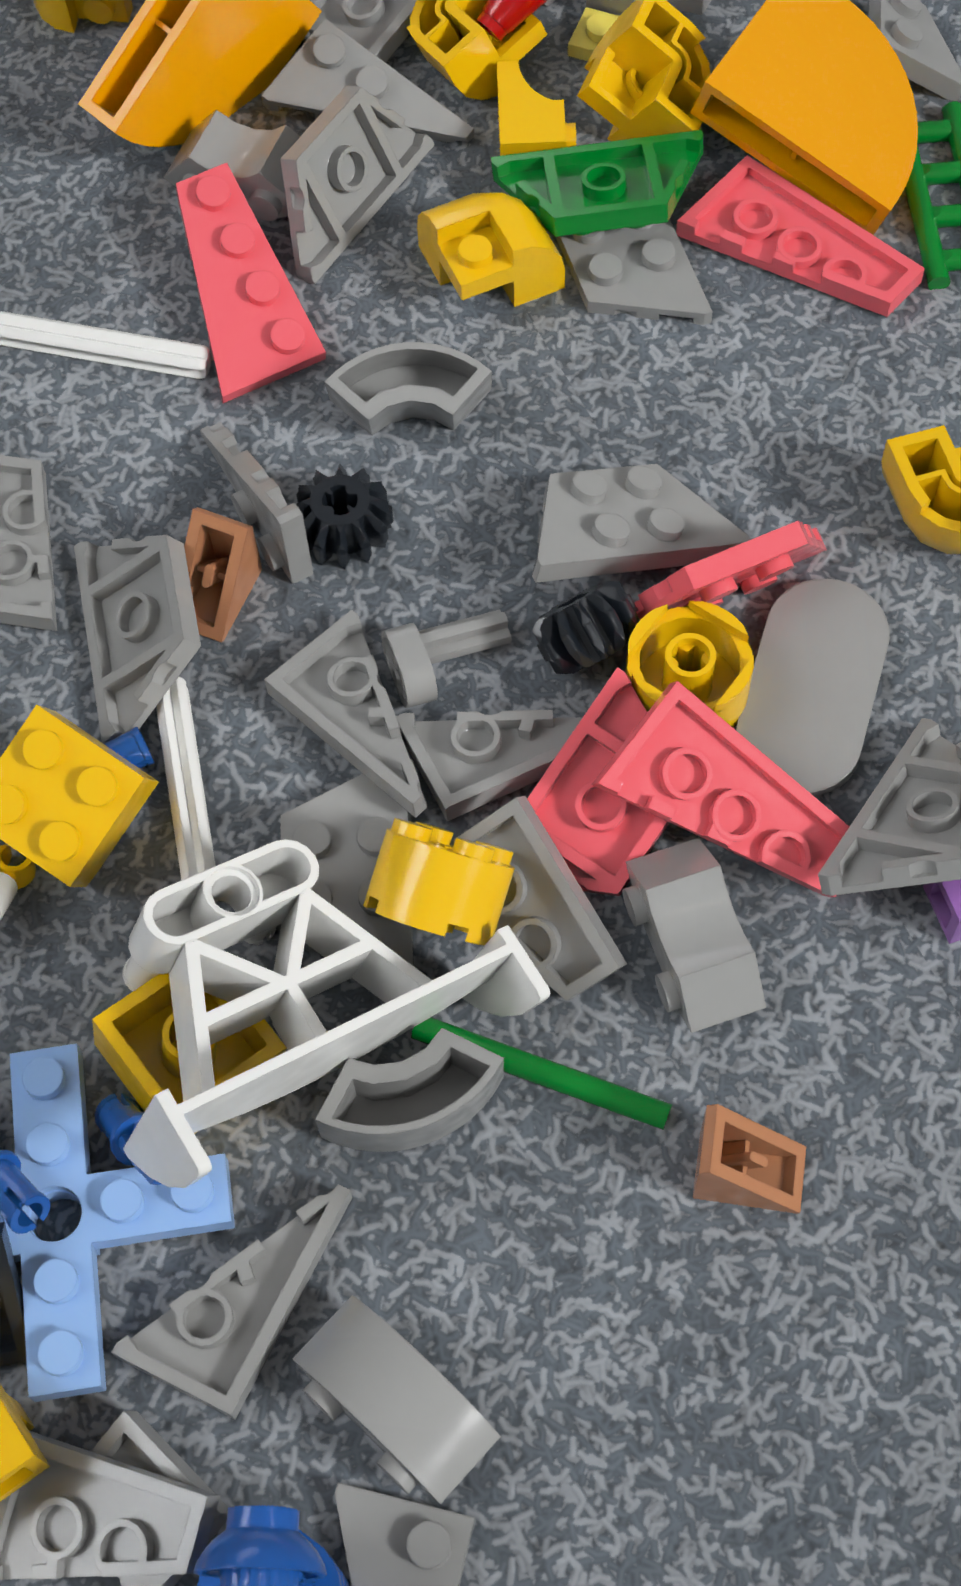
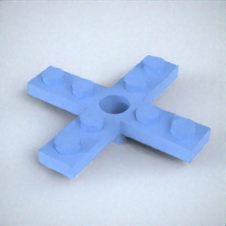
M78 1044L10 1053L15 1154L21 1162V1172L39 1192L47 1196L50 1204L57 1200L70 1199L79 1203L82 1208L81 1219L74 1232L68 1237L54 1242L39 1239L36 1228L27 1233L17 1234L9 1228L6 1220L0 1215V1222H5L15 1262L21 1261L28 1397L34 1402L103 1392L106 1391L97 1265V1255H100V1249L235 1228L229 1162L225 1153L208 1156L212 1170L199 1181L185 1188L167 1187L163 1184L151 1185L135 1167L91 1174L83 1055ZM24 1205L22 1207L23 1211L37 1225L39 1217L29 1206Z

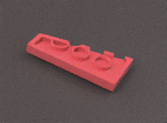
M748 155L677 220L676 233L681 238L885 317H888L919 286L925 269Z
M227 162L176 183L177 198L197 281L198 294L204 313L222 402H228L325 360L326 351Z
M678 681L667 686L592 783L595 787L819 894H822L818 873L850 827ZM822 894V895L827 896V897H836V896H837V895L830 896V895Z

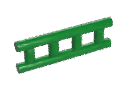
M958 101L949 102L943 106L941 110L942 120L918 122L917 152L912 172L905 187L923 267L925 268L927 285L930 290L946 289L950 285L948 272L961 271V248L943 250L938 228L961 226V204L932 206L928 186L959 183L961 189V103ZM949 142L953 161L922 164L918 144Z

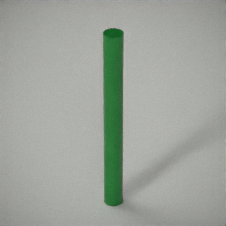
M432 1017L413 1027L411 1038L429 1044L440 1029L444 1028L503 1057L505 1073L661 1130L665 1128L672 1108L670 1103Z

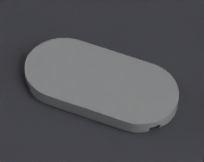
M813 579L801 582L786 590L775 601L767 617L754 663L747 703L739 716L736 731L815 798L823 797L824 793L831 792L836 787L838 789L846 783L853 775L859 761L890 639L887 618L876 600L867 592L851 583L836 579Z

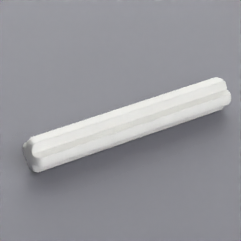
M0 312V345L196 379L206 378L211 367L210 348L205 345Z
M178 676L157 704L156 711L181 880H184L216 865L189 691L186 681Z

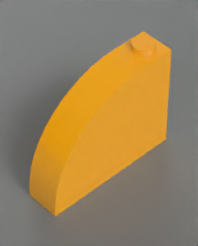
M145 0L78 105L114 133L132 143L149 147H167L183 144L191 130L215 110L230 117L268 88L295 53L322 11L310 0Z
M766 0L705 81L690 112L778 175L872 235L875 234L905 189L917 152V111L907 74L896 52L883 33L850 0Z

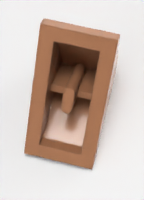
M196 507L192 509L184 549L199 635L222 643L259 577L262 565L253 526Z
M719 1104L707 1105L700 1131L693 1198L798 1214L801 1210L806 1146Z

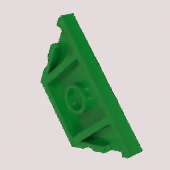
M702 130L494 156L491 157L493 181L510 196L520 199L538 216L542 225L555 237L566 235L583 236L597 231L642 228L651 224L667 223L703 155Z

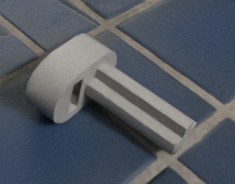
M499 609L418 631L414 623L386 629L381 632V641L384 656L402 705L405 708L437 700L438 690L432 664L509 644L512 641V636L508 629L507 616L505 612H501Z

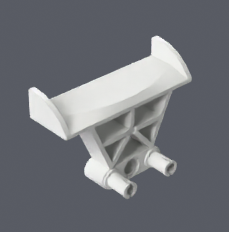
M288 839L274 841L158 890L148 898L129 936L128 944L131 957L123 967L122 977L127 987L134 991L158 974L169 973L183 1102L177 1105L169 1089L155 1094L123 1150L127 1157L148 1177L167 1187L185 1188L199 1181L212 1170L210 1159L194 1134L195 1132L254 1110L342 1068L348 1058L356 1060L434 1016L461 998L481 1011L500 1017L522 1015L550 997L548 985L509 925L498 929L473 961L431 980L311 890L319 877V864L316 856L307 846L298 841ZM214 900L229 904L235 912L220 908ZM281 924L273 971L223 951L242 941L255 945L263 944V939L266 937L267 940H270L276 931V927ZM306 943L324 958L301 968L304 945ZM353 978L385 1002V1004L326 1031L307 999ZM204 992L228 1001V1003L206 1012ZM270 1016L275 1030L288 1051L215 1086L210 1045Z

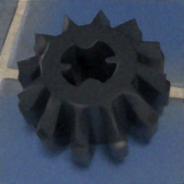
M339 464L334 476L327 477L316 470L313 478L314 485H299L296 494L298 503L296 505L303 514L309 550H314L315 559L319 561L320 565L329 560L333 554H337L338 563L345 570L350 561L349 554L356 553L358 557L369 563L372 556L371 546L386 548L388 540L387 529L391 528V523L394 520L393 509L389 505L387 491L382 481L370 482V476L364 468L352 476H348L346 470Z
M606 581L600 582L589 589L586 588L575 596L569 597L561 604L552 607L549 612L539 617L532 632L539 643L537 647L545 662L549 661L556 674H574L583 668H589L600 660L607 659L609 655L623 649L628 644L630 635L640 619L636 613L638 609L630 594L625 593L620 582Z

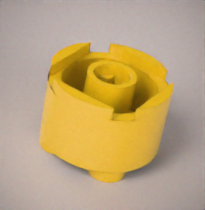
M688 601V606L668 609L667 604L655 608L637 623L628 642L625 673L647 712L667 686L678 681L734 728L747 703L754 669V655L748 642L749 635L744 625L733 614L712 603Z
M394 818L392 827L386 829L363 906L376 909V914L441 936H446V933H453L454 929L467 933L465 942L486 945L495 934L515 867L510 865L514 852L488 843L472 842L461 838H456L454 845H450L454 834L451 831L416 821V823Z

